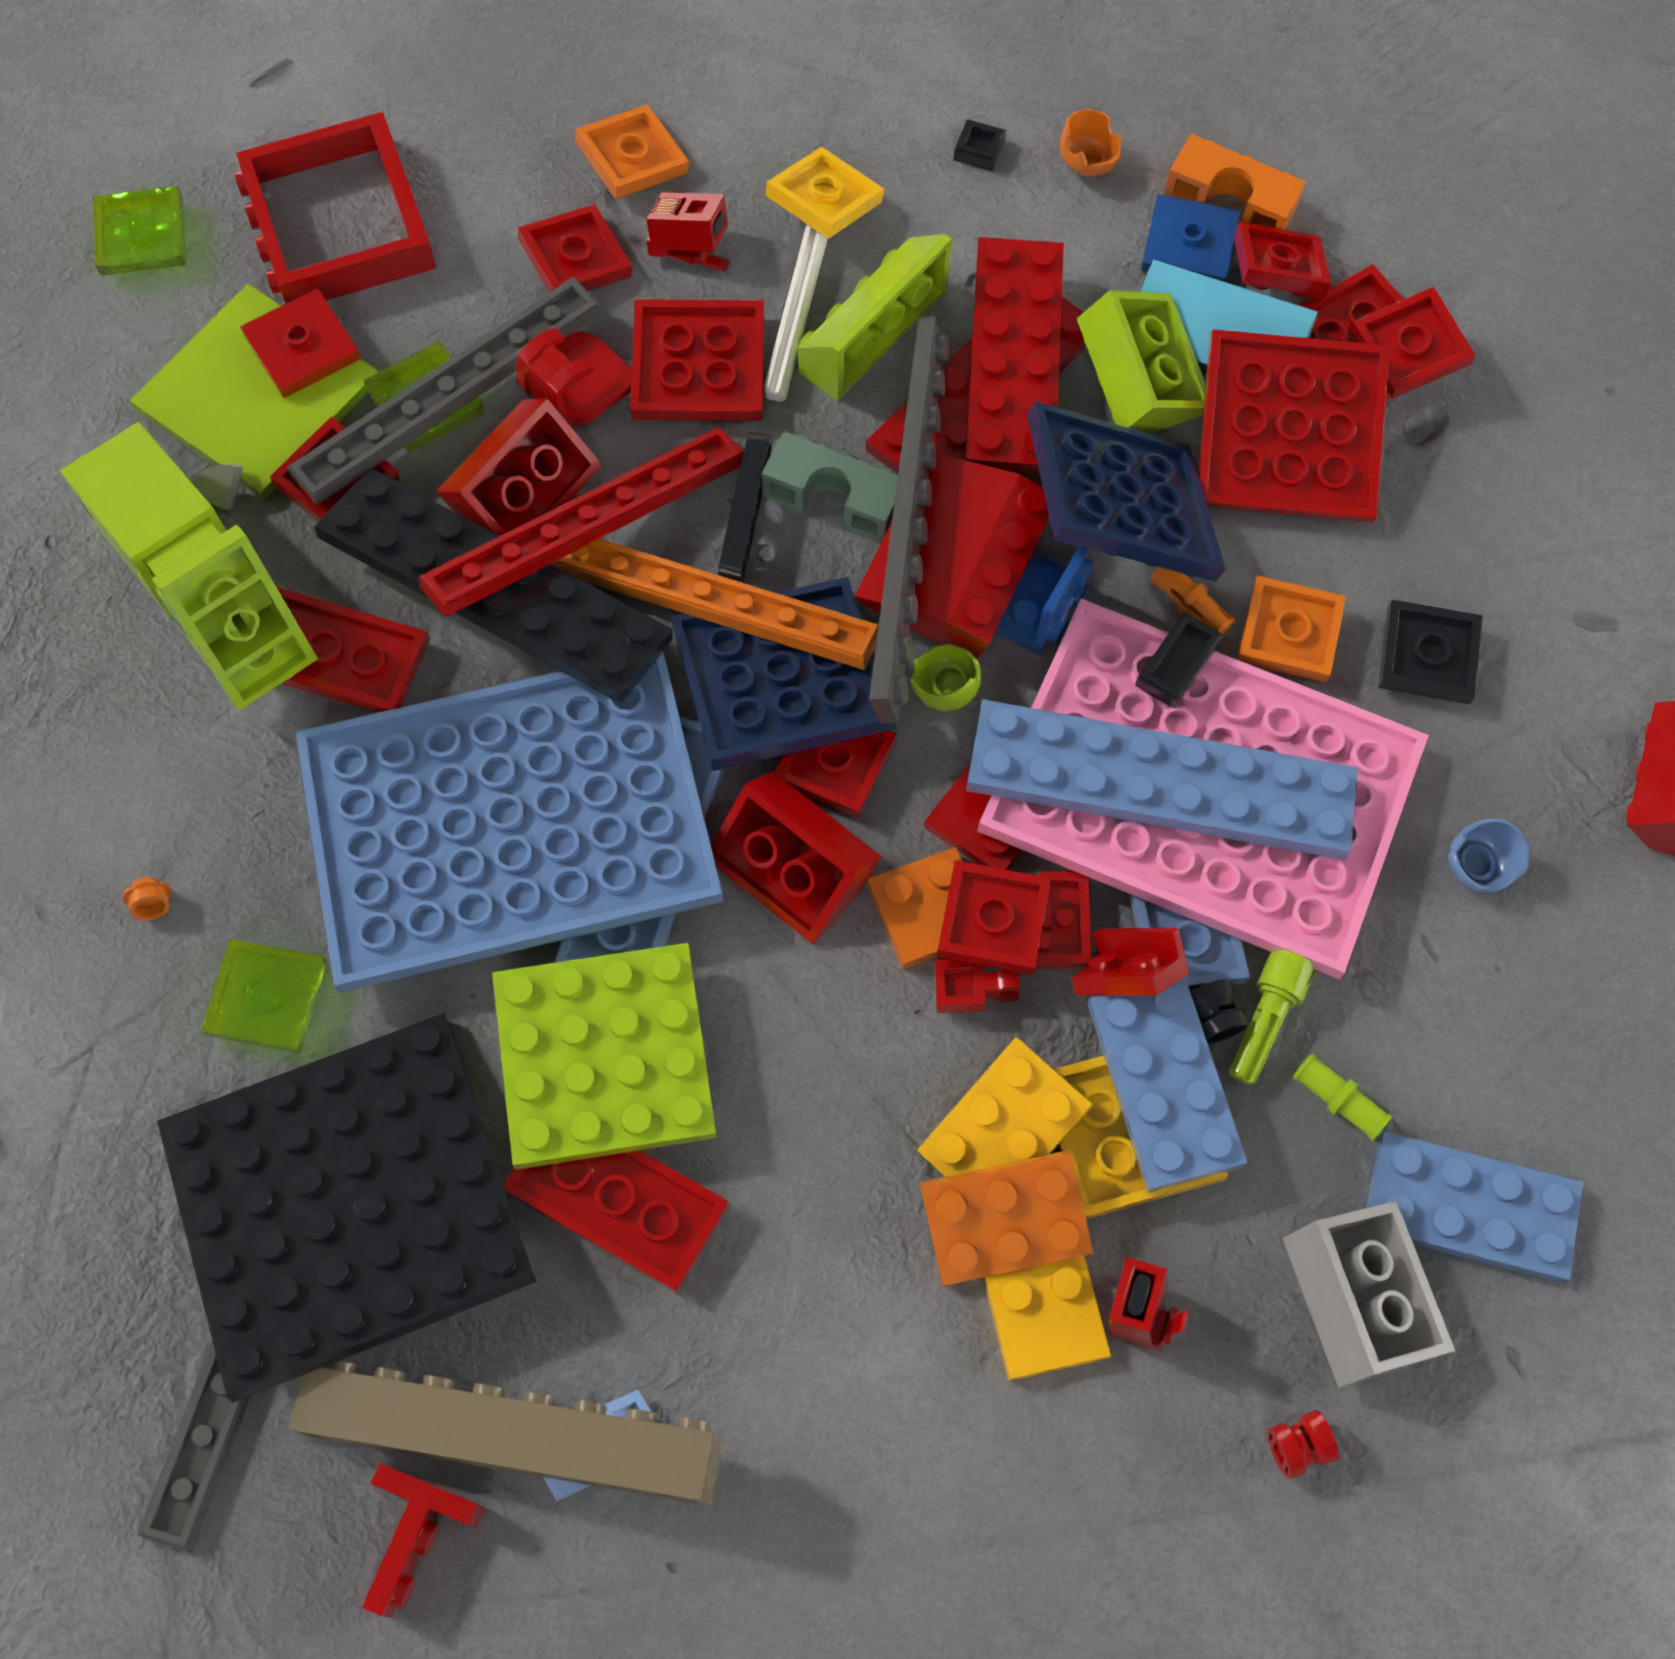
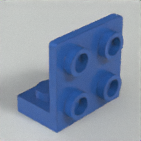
M1079 546L1067 568L1035 553L1018 582L995 633L1039 655L1043 654L1049 641L1057 644L1067 626L1068 619L1065 617L1070 607L1077 608L1080 599H1083L1088 589L1089 583H1086V580L1094 565V561L1088 559L1091 549Z

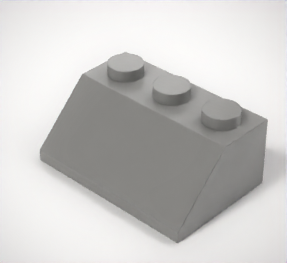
M1396 1201L1316 1220L1282 1238L1338 1389L1377 1378L1455 1351Z

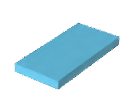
M1154 259L1140 292L1169 293L1172 295L1199 368L1207 370L1209 340L1212 329L1309 338L1317 318V311Z

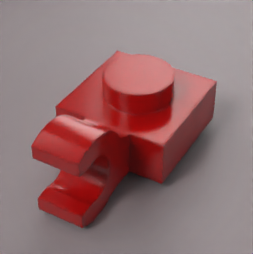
M934 960L937 1013L986 1011V997L1003 1002L1019 1000V972L1010 970L984 972V965L958 960Z

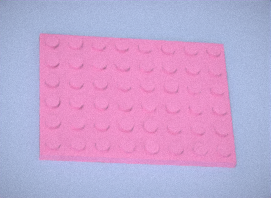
M1080 599L1031 708L1358 767L1351 852L1346 860L994 795L991 796L977 831L1267 951L1289 950L1314 963V970L1340 980L1348 965L1429 735L1216 651L1174 709L1135 686L1137 677L1169 633Z

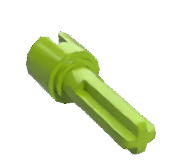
M1275 950L1270 953L1257 982V987L1262 997L1229 1069V1075L1235 1080L1254 1085L1257 1082L1289 1008L1302 1005L1317 972L1314 970V963L1307 958L1289 950Z

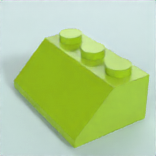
M1109 290L1077 318L1084 343L1088 348L1098 375V381L1102 386L1116 425L1153 434L1203 415L1206 383L1171 294Z

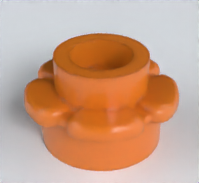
M143 877L135 880L124 891L122 900L123 903L127 904L131 916L135 919L142 921L154 920L168 912L170 908L169 896L172 895V889L166 882H159L158 879L153 877Z

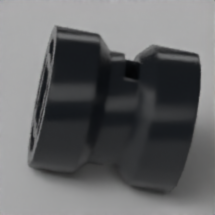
M1229 979L1216 980L1190 992L1207 1044L1226 1040L1248 1028L1249 1024L1244 1012L1237 1009L1234 1004L1235 991Z

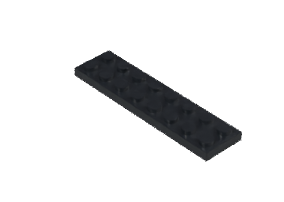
M370 468L315 525L317 538L428 599L430 598L420 588L419 576L499 537L373 468ZM552 564L455 612L457 615L620 704L673 640L672 628Z

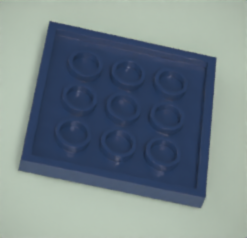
M1034 401L1027 413V419L1055 540L1062 541L1068 545H1078L1101 551L1110 556L1135 560L1148 566L1173 570L1190 577H1199L1214 582L1220 578L1226 569L1189 445Z
M848 577L777 592L787 597L862 619L857 602L853 599L854 593ZM682 613L670 616L673 633L712 771L897 729V723L879 722L869 700L875 658L874 652L865 669L862 670Z

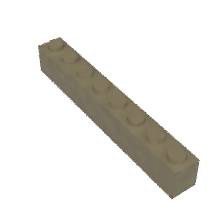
M337 1361L324 1368L302 1375L288 1428L290 1431L312 1438L712 1506L724 1444L723 1438L714 1432H709L711 1423L703 1420L679 1417L677 1426L657 1423L658 1414L644 1410L627 1409L624 1418L606 1415V1405L583 1400H575L574 1409L555 1406L556 1398L553 1396L534 1392H525L523 1401L504 1398L505 1389L475 1383L472 1392L454 1390L456 1381L437 1376L425 1375L423 1384L405 1382L406 1373L388 1368L375 1367L373 1376L357 1374V1365L344 1361Z

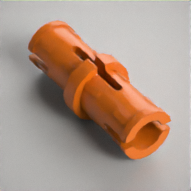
M1158 567L1149 579L1178 605L1177 611L1181 615L1185 612L1223 635L1236 621L1233 616L1231 617L1207 594L1209 590L1202 583L1197 585L1183 573Z

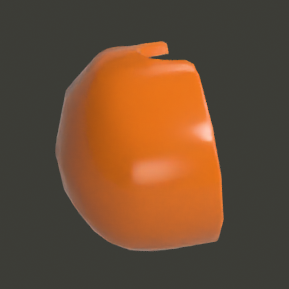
M1092 109L1076 110L1066 119L1059 140L1060 154L1066 165L1081 176L1096 177L1105 175L1119 163L1122 136L1120 134L1115 136L1110 128L1111 119L1107 114Z

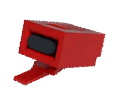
M661 192L657 202L650 211L651 213L646 218L649 232L646 240L648 256L671 257L682 260L690 265L696 263L726 272L730 260L707 253L715 252L728 227L724 194Z
M1126 1257L1109 1316L1112 1337L1161 1352L1162 1345H1169L1172 1337L1184 1332L1189 1311L1179 1313V1309L1171 1307L1168 1311L1162 1310L1168 1288L1167 1268Z

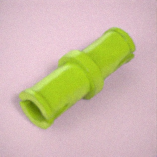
M1313 1053L1309 1055L1292 1077L1328 1104L1326 1109L1333 1115L1337 1112L1368 1135L1372 1141L1378 1137L1393 1118L1391 1114H1387L1357 1090L1359 1084L1352 1079H1349L1348 1082L1318 1060Z

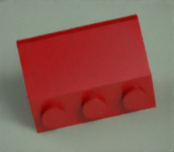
M548 398L524 399L436 492L455 513L501 536L569 502L600 469L602 464Z
M1675 701L1655 702L1651 721L1645 727L1646 743L1642 760L1636 767L1637 782L1633 800L1627 807L1626 819L1627 826L1648 848L1675 856Z
M773 771L744 785L711 843L716 868L811 944L819 940L858 896L882 858L880 854Z

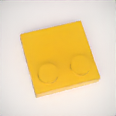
M821 146L767 181L765 196L829 239L881 204L885 189Z
M1085 1256L984 1277L983 1281L1008 1382L1110 1358L1111 1354Z

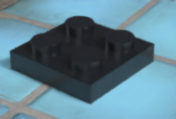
M1392 599L1387 607L1378 688L1471 704L1476 694L1483 615Z

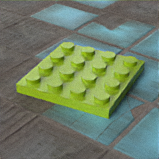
M689 943L492 972L512 1163L515 1170L717 1138Z

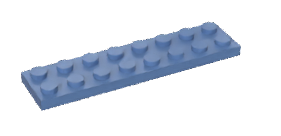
M982 699L966 791L1346 860L1351 852L1358 767Z

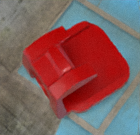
M555 327L533 338L517 355L516 381L518 386L533 399L548 398L570 426L587 425L631 392L632 371L602 339L596 335L585 333L583 330L576 331L564 338Z

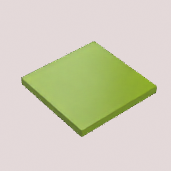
M247 284L129 402L135 411L211 464L234 463L242 465L243 469L239 483L265 500L276 489L271 483L270 476L331 416L340 422L381 378L377 369L360 359L283 398L240 329V326L281 305Z

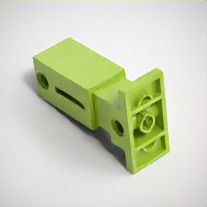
M139 421L59 470L100 533L170 620L175 619L194 650L212 671L231 702L239 711L318 660L246 534L237 524L226 531L210 503Z

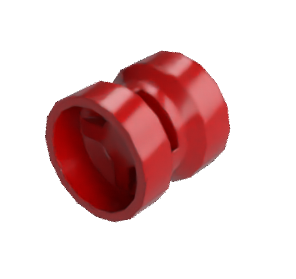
M1317 1409L1301 1415L1298 1423L1290 1426L1280 1423L1267 1429L1266 1435L1273 1457L1280 1471L1288 1480L1304 1474L1307 1466L1314 1463L1324 1466L1339 1460V1450L1333 1432L1325 1417Z

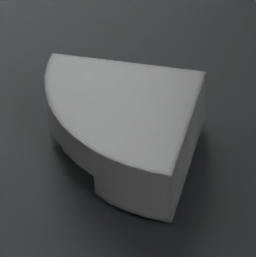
M234 463L210 466L199 472L191 483L210 504L225 510L234 508L243 466Z

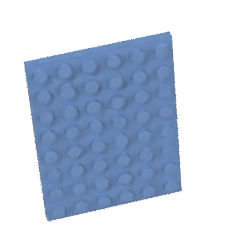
M664 652L661 653L621 704L559 671L296 731L334 987L338 993L724 902Z

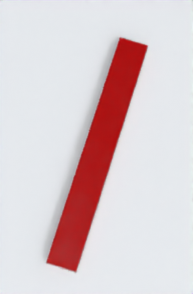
M717 427L419 576L420 588L443 615L448 617L741 467L744 451L720 427Z

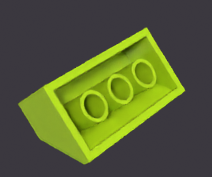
M946 234L911 237L898 249L890 250L884 257L881 266L870 277L864 276L856 285L853 294L843 304H836L828 313L825 322L815 332L809 331L803 336L797 347L798 373L838 402L918 321V317H922L947 292L952 238Z

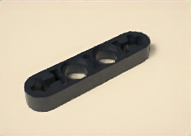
M748 433L719 562V576L744 583L763 496L762 472L772 451V435Z

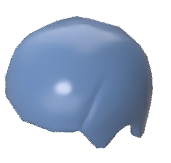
M1486 818L1467 826L1454 838L1448 854L1449 867L1457 881L1474 893L1494 894L1497 891L1508 888L1520 876L1526 873L1529 866L1530 847L1522 831L1507 820Z

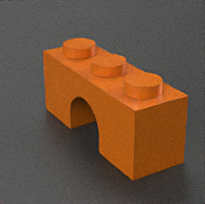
M1190 133L1170 168L1164 195L1201 203H1207L1217 195H1231L1238 198L1245 206L1243 222L1287 229L1298 209L1306 181L1294 177L1288 172H1282L1256 161L1252 157L1220 146L1211 140H1206Z

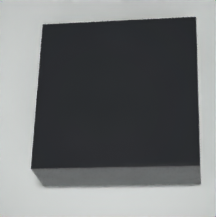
M967 119L954 149L953 160L993 171L1005 141L1006 130Z

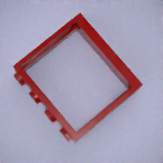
M383 111L236 152L241 170L233 172L241 196H250L252 202L245 204L244 208L252 230L260 228L262 236L254 239L262 262L267 263L271 261L273 267L272 270L265 272L273 294L281 292L285 304L316 288L319 289L327 301L437 269L429 239ZM377 150L407 238L288 272L260 183Z

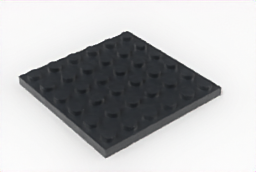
M445 1013L157 1121L225 1394L232 1403L537 1282Z

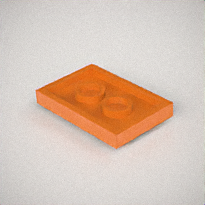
M1070 1150L920 1182L942 1286L1094 1254Z

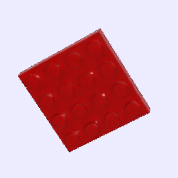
M1212 329L1209 340L1198 476L1207 507L1373 523L1377 519L1390 345Z

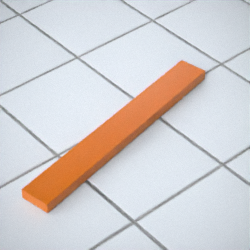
M598 539L551 563L586 583L862 670L865 669L876 648L878 624L603 539Z

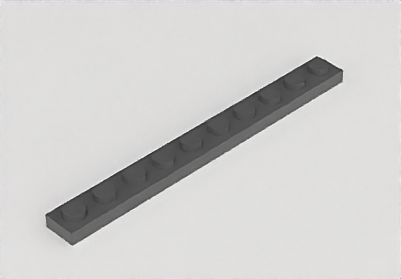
M936 316L918 317L869 700L880 723H899L900 706L907 704L909 694L908 680L904 673L906 663H912L913 640L909 632L910 624L916 623L918 619V601L914 591L915 584L921 583L923 578V564L919 550L920 545L926 544L928 536L924 509L925 507H930L932 503V486L928 476L929 469H935L937 461L933 435L934 433H939L941 428V414L937 402L938 397H943L945 394V376L942 370V361H948L949 359L947 334H941Z

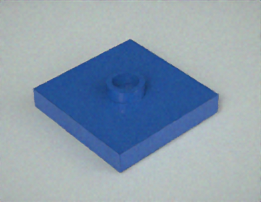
M1157 194L1141 271L1148 272L1154 259L1226 282L1240 210Z

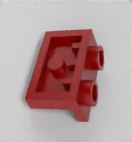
M1176 927L1099 929L1093 934L1098 956L1091 958L1088 961L1089 966L1071 978L1075 995L1157 996L1189 974L1180 932Z

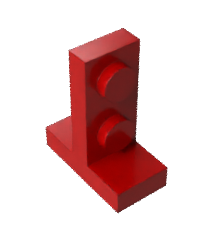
M379 1463L370 1484L405 1498L409 1502L361 1608L379 1616L392 1618L395 1609L403 1610L412 1594L416 1578L411 1577L410 1574L418 1556H427L433 1546L439 1530V1525L433 1523L437 1513L477 1528L485 1507Z

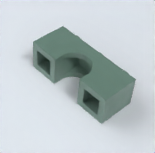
M783 431L762 472V495L765 498L803 512L810 498L816 493L826 490L839 492L847 498L844 505V529L881 543L893 518L898 473L888 467H876L860 461L849 452H837L821 446L808 436H795Z

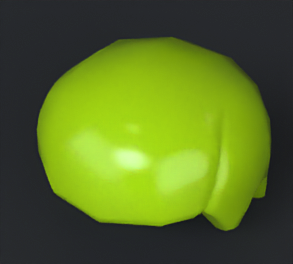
M948 643L931 647L920 658L914 660L910 682L915 694L928 708L941 712L960 710L977 695L981 683V667L977 658L966 648Z

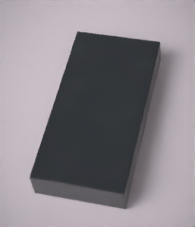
M1184 612L1137 677L1135 686L1175 709L1220 645L1224 635Z

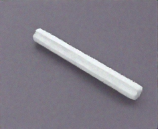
M807 224L763 387L764 397L777 402H782L787 398L798 355L797 347L803 336L828 239Z

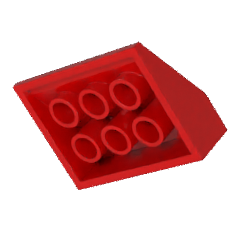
M936 453L935 469H929L928 476L932 486V503L930 507H925L924 509L928 530L927 542L925 545H920L919 550L923 564V578L921 583L915 584L914 591L918 601V619L916 623L910 624V630L939 645L949 643L966 648L975 658H978L994 636L1048 521L1049 512L1043 487L1017 473ZM892 522L853 598L855 601L878 613L881 611Z

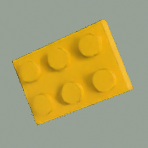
M1015 1037L917 1151L945 1177L1048 1155L1056 1149L1094 1104L1024 1042Z

